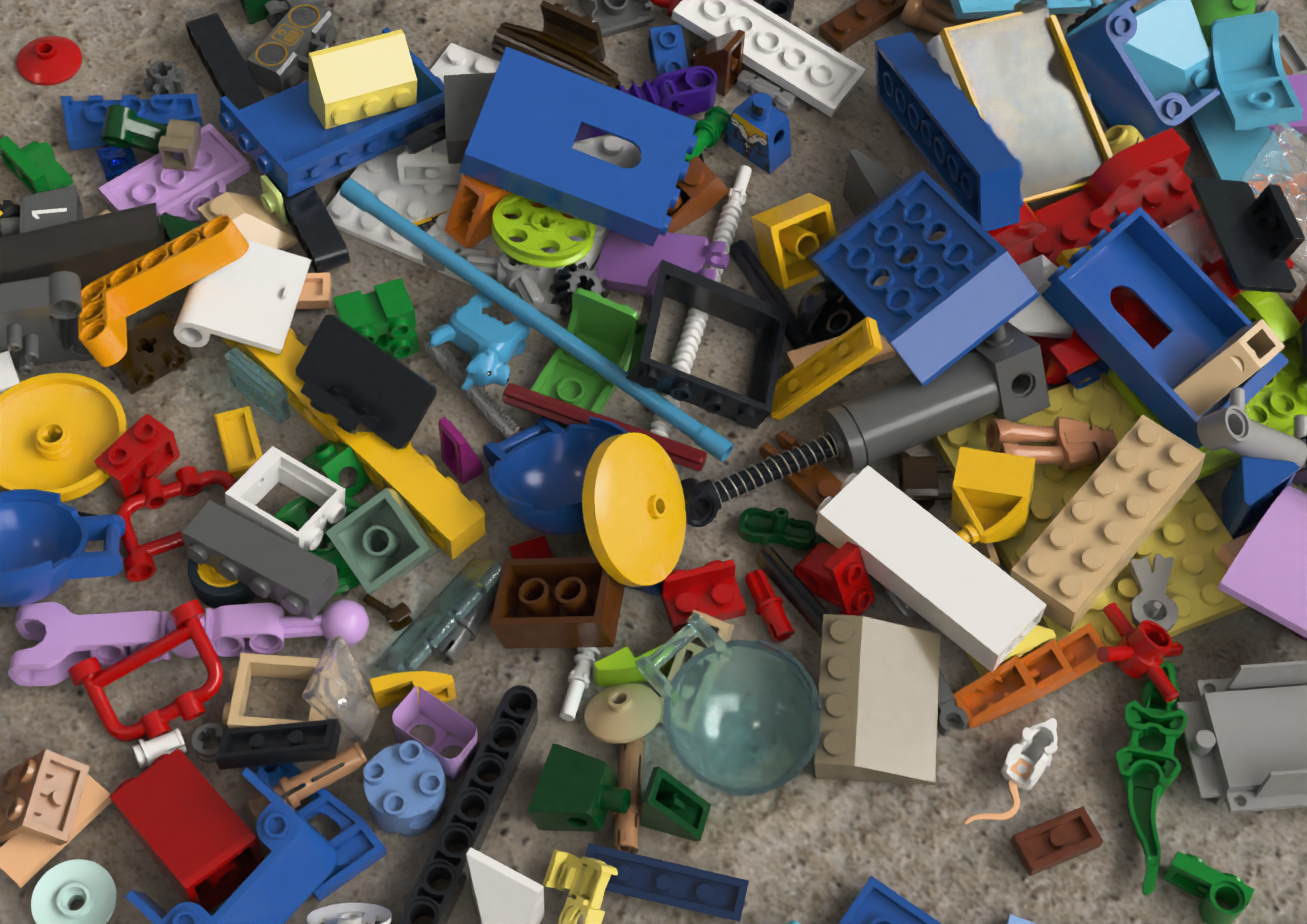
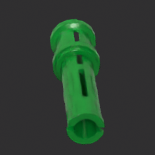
M712 106L706 111L704 119L697 121L693 134L698 136V140L691 155L686 153L684 161L690 162L696 155L699 157L706 148H711L717 144L720 134L726 132L730 119L728 111L719 106Z

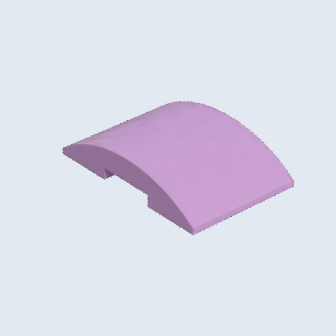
M1289 485L1281 492L1262 517L1217 589L1307 638V494Z

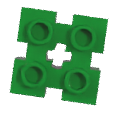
M401 278L375 285V291L362 295L361 291L357 290L333 297L334 310L337 317L396 359H403L419 352L418 336L415 331V310Z

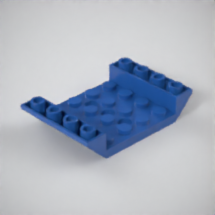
M924 170L913 171L805 257L825 280L829 279L864 318L868 316L876 320L879 334L896 351L903 365L923 387L932 382L1040 296L1008 251ZM936 232H946L942 239L930 241L931 236ZM918 254L913 262L908 264L902 263L905 256ZM889 276L888 281L884 285L873 286L879 277Z

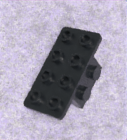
M1195 178L1190 184L1191 189L1235 286L1243 291L1292 293L1297 285L1286 261L1303 243L1305 236L1280 185L1268 184L1256 198L1250 185L1243 181Z
M331 314L323 318L296 367V375L305 382L300 392L311 399L310 405L324 414L334 416L338 419L337 425L349 433L374 432L396 449H404L408 446L437 394V389L434 385L339 317Z

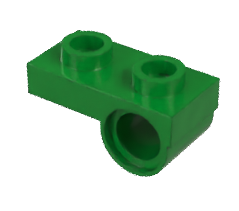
M1179 851L1176 852L1168 864L1162 880L1201 899L1199 913L1206 924H1232L1249 904L1255 890L1245 885L1243 880L1236 875L1221 873L1207 866L1201 858L1192 854H1183ZM1215 898L1226 901L1230 910L1221 908L1216 903Z

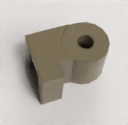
M177 119L169 120L166 135L161 136L158 144L165 169L193 172L201 142L199 122ZM175 152L184 154L185 159L175 160L172 156Z

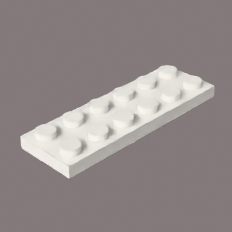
M682 0L672 12V20L706 41L739 29L744 31L745 41L742 63L829 117H832L863 78L866 70L753 0Z

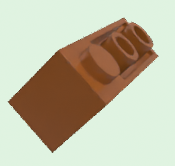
M697 155L689 162L690 164L683 182L677 181L675 188L681 189L674 209L668 208L666 215L671 216L672 219L667 232L675 233L704 216L729 192V189Z

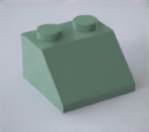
M390 488L382 490L325 532L368 594L408 574L438 552V549L398 492Z

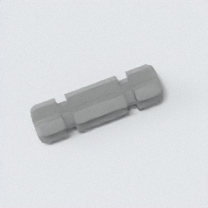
M743 70L738 75L736 85L746 92L751 90L750 94L752 95L757 93L770 95L772 105L775 103V107L784 112H788L795 103V96L786 90L780 92V87L761 77L756 79V75L748 70Z

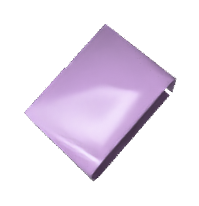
M415 686L392 714L395 742L404 743L408 740L419 742L439 759L444 775L454 783L474 760L479 749L475 724L420 686L419 700L417 686ZM420 724L429 725L436 733L435 742L428 747L409 734L410 730ZM451 745L463 748V751L452 759L444 758L440 755L444 748Z

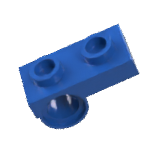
M681 24L650 28L648 47L651 62L655 66L656 77L667 72L689 68Z

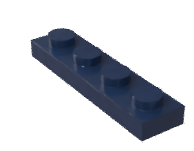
M588 843L585 857L601 860L606 865L615 867L618 871L617 876L611 875L605 890L740 922L749 880Z

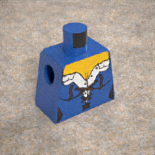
M766 93L751 95L731 113L723 142L765 172L771 174L791 157L789 118L786 114L772 106L770 95Z

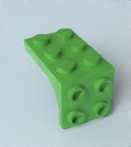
M576 288L572 295V312L566 330L627 372L636 332L639 327V314L631 307L603 298L594 291ZM559 346L531 388V390L598 414L602 413L617 389L614 384ZM556 422L559 426L563 428L568 427L567 425Z

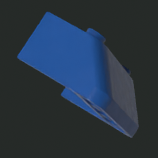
M1113 0L1064 37L1086 91L1091 93V103L1107 129L1109 130L1116 125H1132L1146 140L1182 123L1220 95V92L1217 88L1194 90L1186 97L1177 92H1169L1155 99L1123 48V45L1131 40L1137 31V20L1130 7L1140 0Z
M246 768L241 774L271 801L260 814L256 829L260 840L272 851L221 907L211 915L197 903L183 902L166 913L146 893L131 890L125 897L154 924H286L333 873L338 862L337 851L330 841L258 774Z

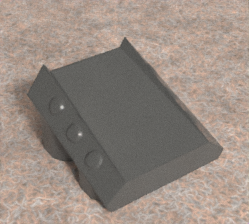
M579 0L586 15L595 20L600 26L602 37L643 27L656 20L652 13L650 0Z

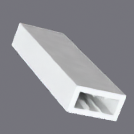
M869 465L858 475L852 473L842 484L841 491L834 498L828 496L816 511L818 519L815 531L838 549L847 541L859 546L866 571L991 672L1001 664L1041 620L1047 604Z

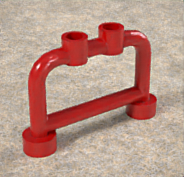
M185 466L176 472L175 477L177 481L163 486L158 478H150L143 481L139 487L141 493L125 500L116 513L126 523L125 533L121 536L127 557L123 560L126 578L131 582H141L149 579L156 572V566L152 557L185 546L182 531L139 545L131 522V516L135 511L145 507L158 509L164 506L168 499L180 495L192 497L198 495L203 490V487L213 484L223 486L227 492L237 482L233 475L222 470H210L198 474L194 466Z
M198 599L188 601L169 613L177 629L103 670L97 657H91L67 670L74 686L83 684L103 727L110 736L119 741L131 742L147 735L150 740L171 732L172 729L169 722L179 716L182 717L184 722H188L206 712L203 703L218 693L223 683L224 671L221 661L200 622V619L205 616V612ZM191 639L207 670L206 682L201 687L180 695L169 705L143 716L140 721L133 725L126 726L121 724L103 688Z

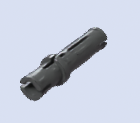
M502 564L494 566L493 571L462 613L455 615L450 621L451 628L439 644L434 647L433 653L439 660L446 653L447 657L443 663L453 665L468 641H474L477 637L479 626L494 607L503 567Z

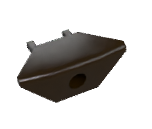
M905 451L898 453L899 486L904 494L926 511H929L935 505V500H952V493H939L937 473H950V466H936L934 456H910Z

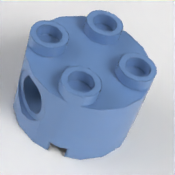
M408 740L404 743L384 748L365 765L363 789L372 820L381 830L390 834L392 831L394 833H401V836L412 837L427 832L439 822L446 804L447 790L441 763L432 752L424 748L419 742Z

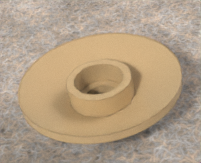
M637 683L617 684L602 690L591 699L584 713L585 725L589 733L602 742L611 744L632 742L644 737L656 727L661 718L662 705L655 691L645 685Z

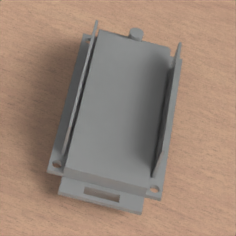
M1307 660L1240 665L1233 678L1196 680L1195 685L1200 701L1177 702L1175 706L1177 710L1181 708L1185 711L1188 717L1183 737L1199 799L1214 798L1215 804L1219 807L1226 799L1229 813L1307 807ZM1211 686L1214 692L1207 693L1204 687ZM1238 797L1243 799L1245 805L1238 806L1235 803L1234 798Z

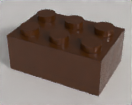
M596 557L504 559L490 626L505 649L614 647L625 585L614 580L602 568Z

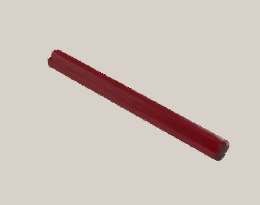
M509 383L503 392L502 401L505 404L567 426L570 424H590V416L610 421L624 428L628 433H642L654 439L666 451L674 464L697 472L701 471L705 466L707 453L703 450L513 383Z

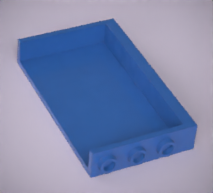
M388 27L382 30V34L392 32ZM409 50L417 77V101L413 106L325 129L309 104L308 80L240 110L226 96L221 97L218 119L223 130L227 133L230 132L237 140L241 150L244 153H249L256 161L259 170L263 174H267L284 194L290 197L404 145L403 139L445 118L444 84L439 77L435 76L424 65L419 57H416Z

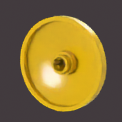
M50 373L35 376L21 381L19 384L3 392L0 395V491L36 489L60 493L61 502H66L84 496L102 485L110 476L96 466L95 459L129 429L123 407L117 397L100 382L72 373Z
M633 432L607 438L593 453L584 477L582 510L587 537L598 562L614 580L630 587L654 585L664 580L672 572L682 552L686 532V510L682 485L669 455L651 437Z

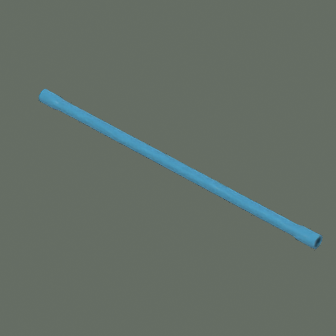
M350 178L343 183L339 192L340 196L360 210L368 212L694 440L696 445L720 462L728 458L734 448L732 442L710 427L702 425L651 388H645L639 383L626 379L627 372L380 201L375 194Z

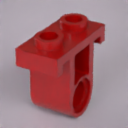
M848 541L840 549L827 543H819L793 568V572L814 595L842 609L838 613L839 615L860 616L876 601L859 546Z

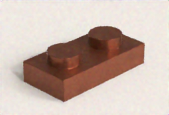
M1084 806L1014 834L1010 842L1029 876H1032L1099 848L1103 843V839Z

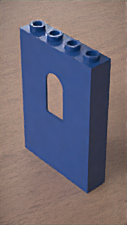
M506 46L464 153L459 172L653 246L658 235L665 236L672 217L666 214L669 207L674 209L679 198L681 189L675 187L678 180L683 182L690 163L684 161L686 153L689 155L693 153L698 136L693 134L697 121ZM580 124H585L633 143L640 151V163L633 168H622L573 149L572 146Z
M1141 207L1136 209L1130 216L1124 211L1109 225L1112 229L1110 233L1103 229L1088 243L1092 247L1091 250L1088 251L1085 247H1082L1068 260L1072 265L1069 269L1062 265L1047 279L1051 285L1041 295L1173 434L1199 449L1203 446L1197 434L1199 419L1210 413L1230 407V393L1200 416H1197L1174 392L1173 388L1238 330L1252 322ZM1124 287L1131 290L1171 333L1153 349L1115 310L1110 300L1112 289ZM1281 352L1238 386L1245 390V405L1289 362Z

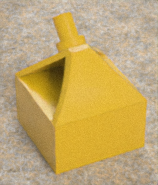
M809 192L751 217L761 264L777 286L785 290L819 275L805 257L836 233L829 201Z
M960 446L952 485L951 520L961 527V530L956 532V534L967 543L975 544L978 541L980 543L999 542L1025 533L1032 496L1036 458Z

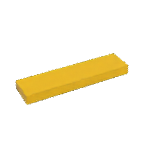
M867 316L776 381L771 418L781 421L883 351L876 320Z

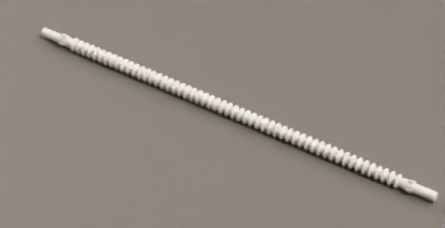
M746 165L739 167L734 186L729 189L727 204L722 207L723 212L720 214L718 226L713 235V241L726 242L724 254L730 252V246L733 243L735 231L738 227L737 224L740 222V216L742 215L741 206L746 201L745 191L752 173V169ZM703 265V269H716L717 274L714 281H721L720 276L723 274V269ZM690 307L688 317L685 319L686 324L683 326V332L680 335L681 340L677 344L678 348L675 350V356L672 359L673 364L671 365V367L690 374V369L693 367L692 361L696 358L697 345L701 343L700 337L703 336V329L706 327L705 322L708 320L707 313ZM661 393L662 397L678 408L680 407V401ZM655 414L649 432L669 438V434L672 432V425ZM601 647L577 648L579 654L574 656L576 666L569 673V687L559 714L562 719L567 721L575 719L583 691L590 684V670L593 668V663L596 662L594 658L600 656L598 649Z

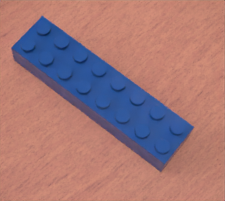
M911 31L875 41L877 97L958 204L986 231L1019 223L1020 207L1023 206V197L1020 191L1023 167L1020 160L1014 158L1009 152L1006 143L1000 140L993 132L990 123H986L982 119L976 106H972L968 102L963 90L955 86L951 76L941 69L935 57L932 58L926 50L924 43L919 42Z

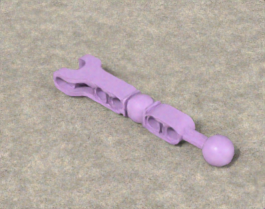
M348 599L332 602L324 609L323 614H317L313 620L303 615L285 616L283 608L274 603L225 605L216 609L206 608V616L200 619L217 655L221 657H240L241 653L274 654L283 648L284 638L324 636L334 646L347 648L357 645L364 639L369 627V618L364 607L356 601ZM56 602L33 603L21 606L17 610L15 617V626L18 632L27 640L42 642L35 647L16 651L9 661L8 675L16 684L21 686L56 685L68 678L67 670L85 659L97 657L101 666H111L177 628L172 618H169L168 611H162V613L156 611H134L75 615L69 612L65 606ZM190 639L149 663L157 662L161 659L170 660L171 652L177 657L189 659L197 657L199 654Z

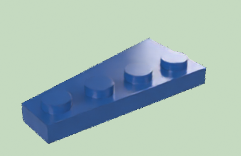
M196 94L153 95L151 99L145 100L137 98L136 95H122V100H104L103 95L88 96V100L74 101L72 96H60L71 151L106 144L102 142L101 135L107 107L110 105L128 107L136 111L138 117L165 126L168 125L170 119L199 122L200 126H203Z

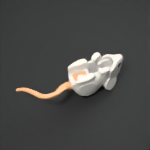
M1049 718L1030 728L1025 727L1022 738L1012 746L1007 754L1001 774L1008 781L1007 786L1013 801L1011 809L1005 813L976 814L964 821L965 824L983 819L1006 820L1017 813L1020 808V798L1017 789L1030 791L1044 773L1045 768L1050 767L1052 754L1058 748L1057 720L1055 718Z

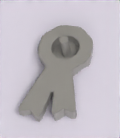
M1157 553L1153 559L1152 572L1147 556L1141 560L1134 558L1130 560L1128 568L1140 591V594L1134 598L1130 606L1132 623L1138 626L1144 620H1151L1158 623L1168 632L1177 622L1178 608L1176 603L1165 594L1174 562L1173 557L1164 558Z

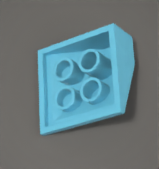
M1157 0L1133 13L1137 20V31L1134 37L1123 45V48L1155 99L1169 92H1177L1187 96L1194 90H1198L1212 82L1211 55L1191 0Z

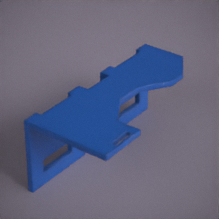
M1100 359L1089 366L1083 367L1067 376L1065 375L1066 384L1072 383L1077 390H1080L1100 380L1099 375L1103 373L1107 375L1110 367ZM1089 377L1091 378L1090 380H1088V381H1086V382H1084V383H1082V384H1079V382H1081V381H1083V380H1085V379H1087V378H1089Z

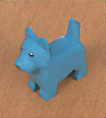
M481 292L470 298L468 304L462 305L460 308L457 307L447 324L436 327L434 331L429 332L431 347L450 341L457 348L472 357L466 368L467 378L462 386L464 391L469 390L472 386L484 387L492 383L505 386L511 377L510 368L507 363L515 355L524 353L527 346L524 340L529 337L530 327L519 319L504 325L502 321H497L495 317L490 318L488 314H482V309L491 307L493 301Z

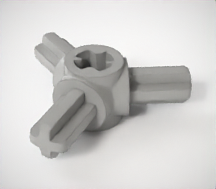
M546 247L541 250L547 252L550 248ZM500 252L499 257L469 255L466 258L468 262L488 276L497 277V282L502 283L508 290L518 292L521 299L539 310L540 306L544 305L545 299L536 284L538 278L536 271L539 267L519 262L504 252Z

